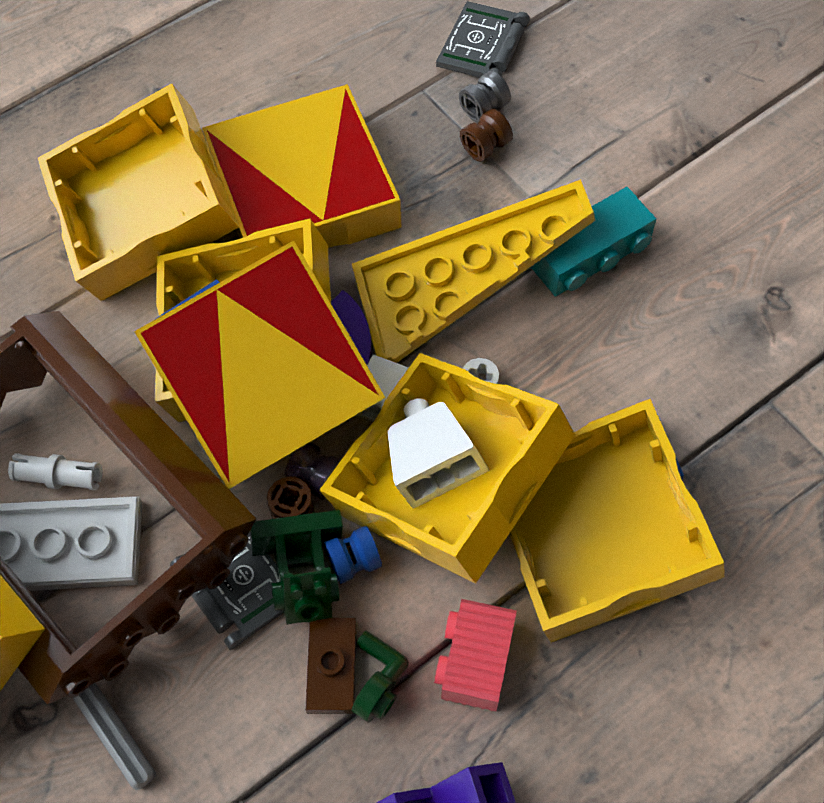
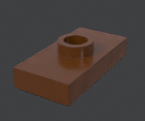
M328 618L309 622L305 708L307 714H354L352 707L355 696L356 618Z

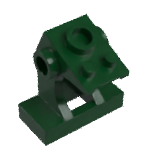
M340 510L255 521L250 530L252 556L275 553L279 582L271 583L275 611L284 610L286 625L332 618V602L340 600L339 586L336 574H331L330 567L325 568L322 547L326 541L336 537L342 538L343 524ZM313 565L314 572L295 575L288 571V568Z

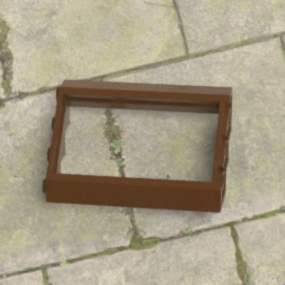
M60 311L24 315L10 326L15 333L0 344V409L8 392L41 386L48 371L202 540L79 648L73 644L0 556V575L45 628L17 668L47 705L66 696L74 698L83 693L90 685L103 679L111 681L122 674L129 665L127 659L135 645L143 638L156 632L162 635L171 630L180 619L179 611L183 604L193 593L207 587L210 590L215 589L228 578L230 574L229 566L235 556L247 545L249 541L247 535L257 520Z

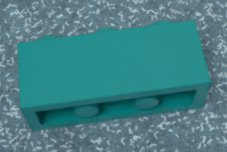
M628 186L591 206L595 221L531 266V269L555 297L567 290L574 291L586 282L587 278L599 271H609L620 259L632 252L634 254L640 253L651 243L657 219Z

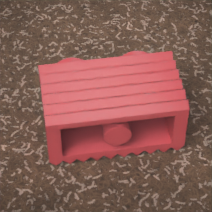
M461 599L459 612H449L444 638L452 640L449 657L440 655L434 683L442 685L441 699L497 711L516 610Z

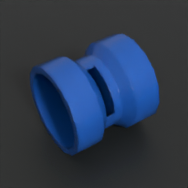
M367 526L353 530L351 536L343 540L336 537L324 542L328 558L340 584L352 580L357 572L362 570L372 572L382 567L378 549ZM347 547H349L350 552H351V555H352V557H353V559H354V562H355L354 565H353V562H352V560H351L350 554H349V552H348V550H347Z

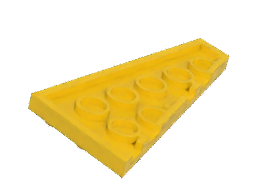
M581 179L352 263L376 356L395 363L399 362L595 221L594 212Z

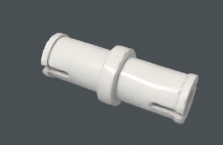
M15 453L12 456L14 461H10L8 467L9 478L12 481L45 483L46 487L51 489H60L63 485L97 490L99 484L93 481L101 482L102 466L100 463L66 460L63 455L52 454L49 458Z

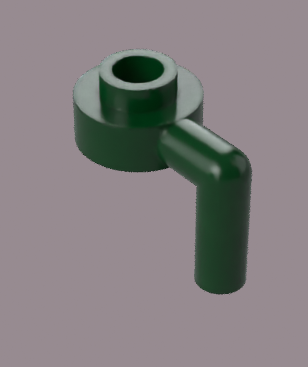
M365 630L358 639L356 646L385 665L381 672H375L367 681L352 707L353 713L369 723L375 716L382 720L392 708L397 698V695L392 692L393 687L407 670L409 662L406 656Z

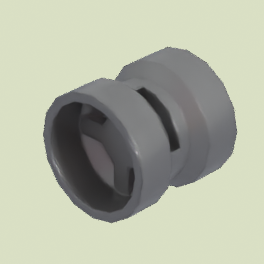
M488 71L478 79L476 85L470 84L459 92V101L466 115L478 123L480 117L490 109H501L511 101V93L507 83L497 72Z

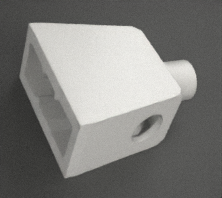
M422 398L409 401L403 409L406 419L392 425L387 431L393 481L413 509L489 471L487 464L444 402H437L429 406L428 402Z

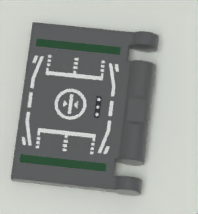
M467 1L436 60V67L479 78L488 71H494L503 78L502 72L506 71L524 34V27L530 21V16L525 12L515 13Z
M250 532L247 535L249 538L247 545L235 556L229 566L230 574L228 578L215 589L210 590L207 587L191 595L218 634L225 632L234 623L238 627V631L231 633L224 640L229 650L239 646L245 639L284 613V610L275 611L271 583L279 582L277 565L269 554L252 556ZM183 555L173 559L170 566L176 563Z

